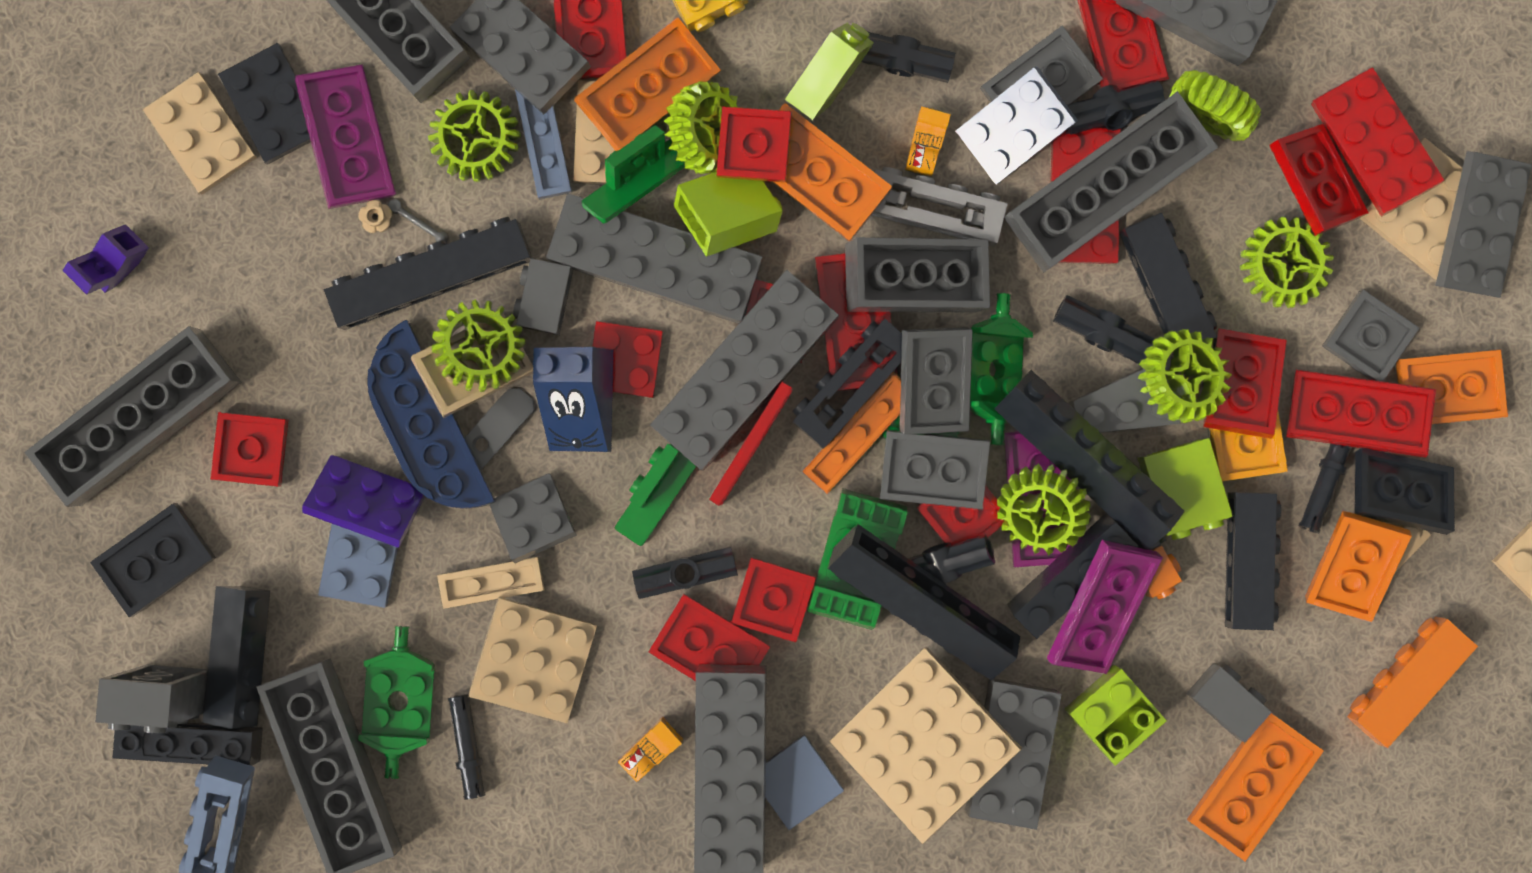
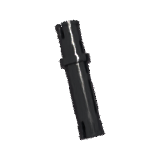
M1330 444L1325 459H1321L1319 463L1321 470L1302 520L1298 525L1304 530L1309 528L1308 531L1320 534L1322 523L1340 476L1346 473L1347 467L1344 465L1351 450L1350 446Z
M468 694L448 698L458 755V762H455L456 769L460 770L464 800L486 795L480 768L483 765V759L478 756Z

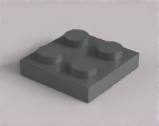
M1361 290L1355 296L1322 347L1370 380L1383 382L1419 330V327L1365 290Z
M550 473L494 498L496 502L489 504L510 558L515 564L577 536Z

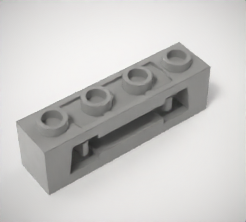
M883 167L882 171L875 170V173L889 183L892 188L910 192V197L961 210L964 207L981 210L982 213L968 209L963 223L965 225H962V220L911 206H908L907 210L900 209L904 205L907 193L891 190L873 212L872 216L961 239H988V246L992 247L998 243L1008 204L1000 202V196L987 192H981L980 196L967 193L968 188L956 184H948V188L934 185L935 180L926 176L916 175L915 179L903 177V172L895 168ZM885 203L893 204V205H896V206L899 207V208L892 207V206H888V205H884V204H885ZM966 225H975V226L980 227V229L974 228V227H970V226H966Z

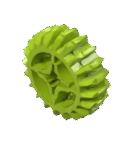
M1197 70L1185 71L1176 80L1171 89L1170 96L1178 91L1205 130L1212 135L1232 141H1244L1250 136L1251 132H1254L1259 123L1261 108L1255 99L1249 97V94L1240 90L1238 86L1232 85L1228 80L1220 79L1217 75L1212 76L1207 72H1199Z
M700 81L683 87L680 93L672 97L673 104L666 108L671 115L663 121L670 128V131L665 134V136L670 137L672 140L669 149L677 150L676 161H685V169L695 170L696 174L717 172L722 106L737 107L738 96H729V87H720L718 82L708 83Z
M469 90L468 100H465L460 92L456 93L458 103L453 105L449 99H445L444 104L448 110L445 113L441 109H436L435 114L441 121H430L429 126L438 131V133L428 135L430 142L438 143L430 149L433 155H441L437 161L441 167L449 164L447 168L449 175L453 176L459 171V178L462 181H466L471 172L473 181L480 182L481 172L483 171L487 179L491 180L493 179L492 168L495 167L501 174L505 172L504 167L500 164L503 159L510 164L514 162L511 155L507 153L508 150L513 152L519 151L518 144L510 141L521 137V133L518 130L511 129L518 124V120L516 117L507 118L512 110L508 105L500 108L502 100L499 97L493 98L489 103L490 95L486 91H483L479 100H477V94L474 90ZM470 111H476V113H472L467 123H454L461 115ZM486 113L493 115L498 120L501 129L500 138L486 131ZM476 129H478L477 131L485 138H475L473 143H471V140L464 134H474ZM449 135L462 140V152L464 153L462 160L452 154L448 141ZM496 147V150L486 159L473 162L474 159H477V155L482 149H494Z
M1280 217L1277 220V225L1274 221L1269 220L1265 222V229L1258 227L1253 230L1256 238L1249 237L1245 241L1246 245L1252 250L1241 251L1240 256L1249 259V262L1241 264L1239 269L1242 271L1250 270L1251 275L1243 278V282L1250 283L1254 281L1256 285L1251 288L1250 293L1254 295L1263 291L1261 302L1266 303L1273 297L1272 303L1275 308L1281 307L1284 302L1287 308L1295 307L1296 302L1300 305H1305L1309 302L1308 296L1316 298L1320 295L1317 287H1327L1328 282L1323 276L1330 275L1334 271L1330 267L1325 266L1326 262H1330L1334 258L1333 255L1324 254V250L1329 248L1331 243L1324 242L1320 244L1318 239L1322 237L1323 233L1316 236L1314 233L1311 234L1312 229L1308 222L1301 227L1300 218L1295 217L1288 223L1286 217ZM1286 236V241L1281 244L1279 252H1264L1265 247L1274 237ZM1300 243L1308 251L1310 259L1304 258L1301 255ZM1287 256V261L1295 266L1286 269V263L1278 259ZM1263 265L1271 268L1273 271L1274 283L1265 274ZM1295 273H1309L1308 278L1299 288L1287 289L1288 282L1292 281Z
M476 299L472 300L471 309L469 310L463 302L459 303V314L452 309L447 310L446 316L448 320L439 319L437 326L442 331L433 332L432 339L439 343L432 345V353L442 354L435 358V365L443 366L447 364L442 371V376L449 377L454 373L455 377L452 384L458 386L461 380L467 381L465 386L467 391H471L473 383H478L480 392H485L486 382H489L494 389H498L500 386L499 378L508 383L511 380L509 371L517 373L520 365L516 361L523 360L525 353L519 350L525 346V339L517 337L521 334L522 327H510L515 317L511 314L503 318L502 315L505 309L503 306H499L496 312L491 311L492 302L490 300L486 301L484 309L479 308V303ZM477 322L488 324L496 330L484 331ZM464 325L467 340L459 344L457 349L452 350L450 338L459 327ZM474 340H477L479 345L485 344L483 352L478 347L472 348ZM505 342L506 357L494 367L491 351L498 348L500 343ZM458 359L461 362L472 360L478 364L480 370L468 368L460 363Z
M1182 329L1178 332L1170 331L1164 334L1163 337L1155 339L1152 342L1153 346L1144 351L1147 358L1141 360L1138 365L1145 369L1146 372L1139 374L1138 379L1146 381V386L1140 392H1149L1151 398H1149L1147 404H1158L1157 414L1163 415L1168 413V420L1176 421L1180 419L1181 423H1188L1192 420L1200 421L1205 419L1207 415L1214 414L1217 411V406L1226 401L1222 394L1228 392L1231 387L1224 380L1229 379L1232 374L1225 372L1223 368L1229 360H1221L1218 356L1222 348L1216 347L1213 349L1211 347L1213 338L1207 337L1202 339L1201 332L1195 331L1190 333L1188 329ZM1174 351L1171 367L1169 370H1165L1167 359ZM1204 382L1202 392L1196 400V394L1199 393V384Z
M1038 463L1032 471L1025 466V468L1021 469L1019 475L1016 473L1012 474L1008 480L1009 483L1003 485L1001 489L1002 495L997 500V506L1000 507L997 518L1004 520L1001 525L1002 531L1011 530L1010 541L1020 539L1022 541L1020 545L1021 550L1026 548L1027 545L1033 546L1034 555L1041 548H1044L1049 556L1055 548L1062 553L1068 545L1073 547L1078 542L1079 537L1085 534L1086 524L1089 523L1091 518L1090 513L1087 512L1091 506L1090 501L1084 499L1087 494L1086 488L1076 489L1079 483L1078 477L1069 481L1066 479L1067 470L1061 471L1060 475L1054 473L1053 464L1048 466L1047 471H1043ZM1031 490H1041V493L1036 495L1028 494L1027 496H1022L1023 493ZM1043 500H1044V509L1047 510L1046 513H1045L1046 515H1045L1044 519H1043V513H1044V511L1041 510V507H1042L1041 504H1042ZM1060 523L1065 524L1059 528L1046 529L1049 525L1060 526Z

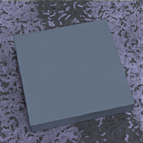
M805 734L766 761V799L788 830L795 827L844 791Z

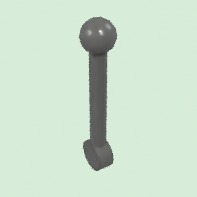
M393 199L389 201L388 206L392 214L399 213L435 237L436 242L448 241V235L445 232L436 231L403 209L398 200Z

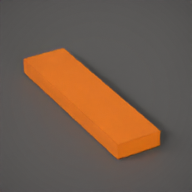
M893 371L828 445L802 471L825 493L828 494L899 416L901 377Z

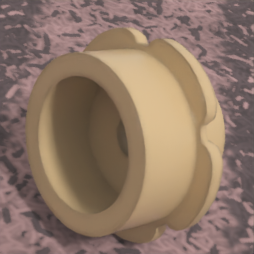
M379 200L367 202V206L362 207L359 211V220L363 223L362 227L370 233H375L376 231L384 232L391 224L392 211L390 207L386 204L383 205ZM373 214H378V219L374 220L372 218Z

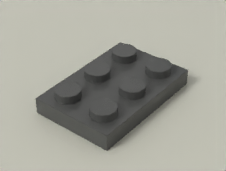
M1060 26L983 84L980 89L987 99L992 102L1027 72L1037 66L1065 104L1068 105L1100 83L1103 78L1066 29Z
M965 327L902 330L900 432L904 435L969 431L972 329Z
M887 430L880 499L983 509L990 440L926 433L904 435L897 430Z

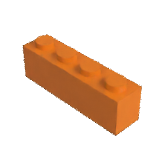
M1435 617L1434 619L1429 618L1419 627L1417 631L1419 636L1412 644H1405L1396 653L1395 658L1397 661L1390 669H1384L1376 675L1373 680L1375 686L1367 695L1362 694L1358 696L1351 704L1350 709L1352 711L1347 717L1378 745L1389 748L1478 647L1446 618Z

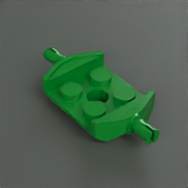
M997 293V314L991 315L990 319L976 323L971 327L970 412L986 419V423H992L990 445H1005L1004 436L1007 420L994 408L1022 379L1024 338H1033V332L1016 319H1012L1011 315H1009L1011 294ZM991 362L994 363L996 369L994 377L991 376L989 371Z
M395 626L394 646L391 651L364 661L366 678L362 733L359 734L358 740L384 754L386 757L384 778L387 779L390 777L391 779L399 778V757H402L403 753L430 742L435 664L427 658L412 652L411 647H407L409 626ZM395 691L403 692L408 698L407 707L403 710L393 708L390 703V697Z

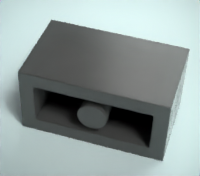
M530 258L529 266H523L520 277V285L524 286L522 299H516L513 315L517 319V326L560 336L574 271L570 266Z
M1212 664L1186 694L1235 738L1245 743L1272 713L1264 706L1267 699L1252 687L1247 691L1238 683L1241 676L1225 664L1222 668Z

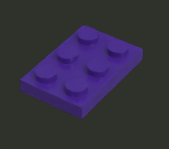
M331 455L303 503L302 513L399 548L425 496L411 483Z

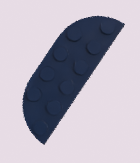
M404 320L392 328L379 342L371 367L368 369V393L381 426L406 477L424 496L439 504L459 509L479 508L492 504L496 501L454 414L445 418L442 417L411 360V356L422 351V348L409 321Z

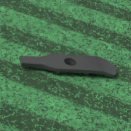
M520 388L508 389L465 437L481 471L534 412L533 399ZM480 438L488 441V448L485 451H479L476 448V442Z

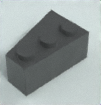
M1172 356L1168 357L1165 370L1170 369ZM1143 368L1068 402L1073 409L1100 433L1180 424L1179 420H1168V413L1163 415L1157 414L1158 404H1147L1151 395L1149 392H1140L1146 386V381L1138 379L1139 374L1146 372Z

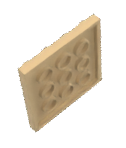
M928 647L924 648L830 740L831 744L922 844L933 836L1023 749Z

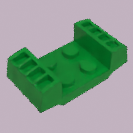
M842 488L807 612L869 630L875 628L881 605L873 599L866 597L861 591L845 580L838 578L827 568L833 548L857 524L895 549L898 537L902 535L908 513L907 506Z

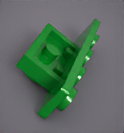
M655 125L646 132L637 135L633 141L620 150L614 151L605 159L606 184L582 200V207L601 223L605 224L684 169L685 161H676L677 150L669 149L672 140L669 139L665 142V132Z
M667 444L665 448L658 446L648 461L652 465L651 469L645 477L640 474L630 487L629 491L633 493L629 500L631 503L615 525L616 531L639 546L644 545L696 468L672 444Z

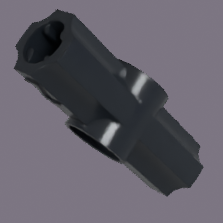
M868 32V38L874 44L861 62L883 67L885 71L897 75L900 72L899 76L903 77L917 75L941 82H949L956 53L921 45L919 40L909 36L893 35L888 37Z
M1151 81L1122 90L1116 85L1104 86L1092 98L1067 105L1078 121L1067 129L1065 133L1072 135L1104 125L1111 131L1121 129L1133 117L1147 114L1165 101L1164 89L1159 81Z
M1065 295L1053 319V322L1085 337L1084 340L1093 346L1097 343V348L1107 352L1113 351L1136 364L1147 358L1144 351L1153 346L1152 342L1156 339L1125 324L1126 321L1120 316L1104 309L1097 310L1068 295Z
M986 534L953 545L950 542L938 544L924 550L920 555L908 558L944 584L960 578L964 573L994 565L996 562L994 549Z
M731 547L632 570L633 581L639 599L680 589H689L696 585L738 575ZM685 563L691 565L695 571L694 578L689 582L680 581L676 576L678 565Z

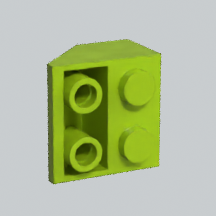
M1115 665L1108 670L1107 674H1103L1064 708L1067 714L1114 766L1167 721L1127 674Z

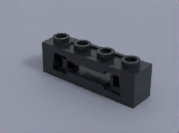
M886 319L880 324L873 321L860 335L865 341L856 350L850 346L838 360L842 364L840 369L834 375L828 371L815 385L819 392L810 401L805 397L792 411L797 416L792 422L820 448L824 449L901 363L902 333ZM875 342L879 344V347L869 356L878 365L890 352L894 354L882 369L878 367L839 409L842 414L827 428L825 424L837 411L829 404H826L818 415L813 411L824 398L829 400L867 358L864 354Z
M184 723L178 724L177 728H166L165 733L144 732V726L131 725L130 730H114L112 759L208 765L216 755L253 766L261 760L263 728L243 727L232 729L212 724Z

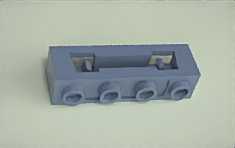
M216 755L207 767H201L195 781V787L199 788L198 795L194 798L189 813L190 816L194 817L193 823L189 826L184 839V844L188 845V849L180 862L179 873H234L255 767ZM230 800L229 808L222 815L216 848L210 847L205 855L206 847L212 840L218 807L225 808Z

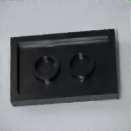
M279 43L218 73L265 164L268 165L311 142L295 82L296 74Z
M1361 448L1355 452L1354 514L1378 521L1448 535L1455 531L1454 467Z
M173 503L90 563L130 618L161 598L216 557L179 504Z

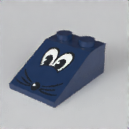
M596 347L534 348L533 385L550 451L611 452L614 350Z

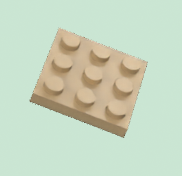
M1423 138L1420 140L1421 144L1445 181L1383 217L1380 216L1374 204L1370 201L1366 206L1369 213L1360 219L1432 278L1437 280L1462 167L1429 140Z
M498 597L470 687L469 697L568 723L597 625Z

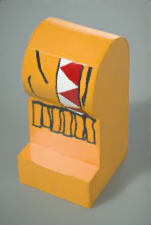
M921 106L905 170L932 177L951 114Z
M662 717L619 759L618 763L637 782L656 764L658 765L682 744L683 738Z

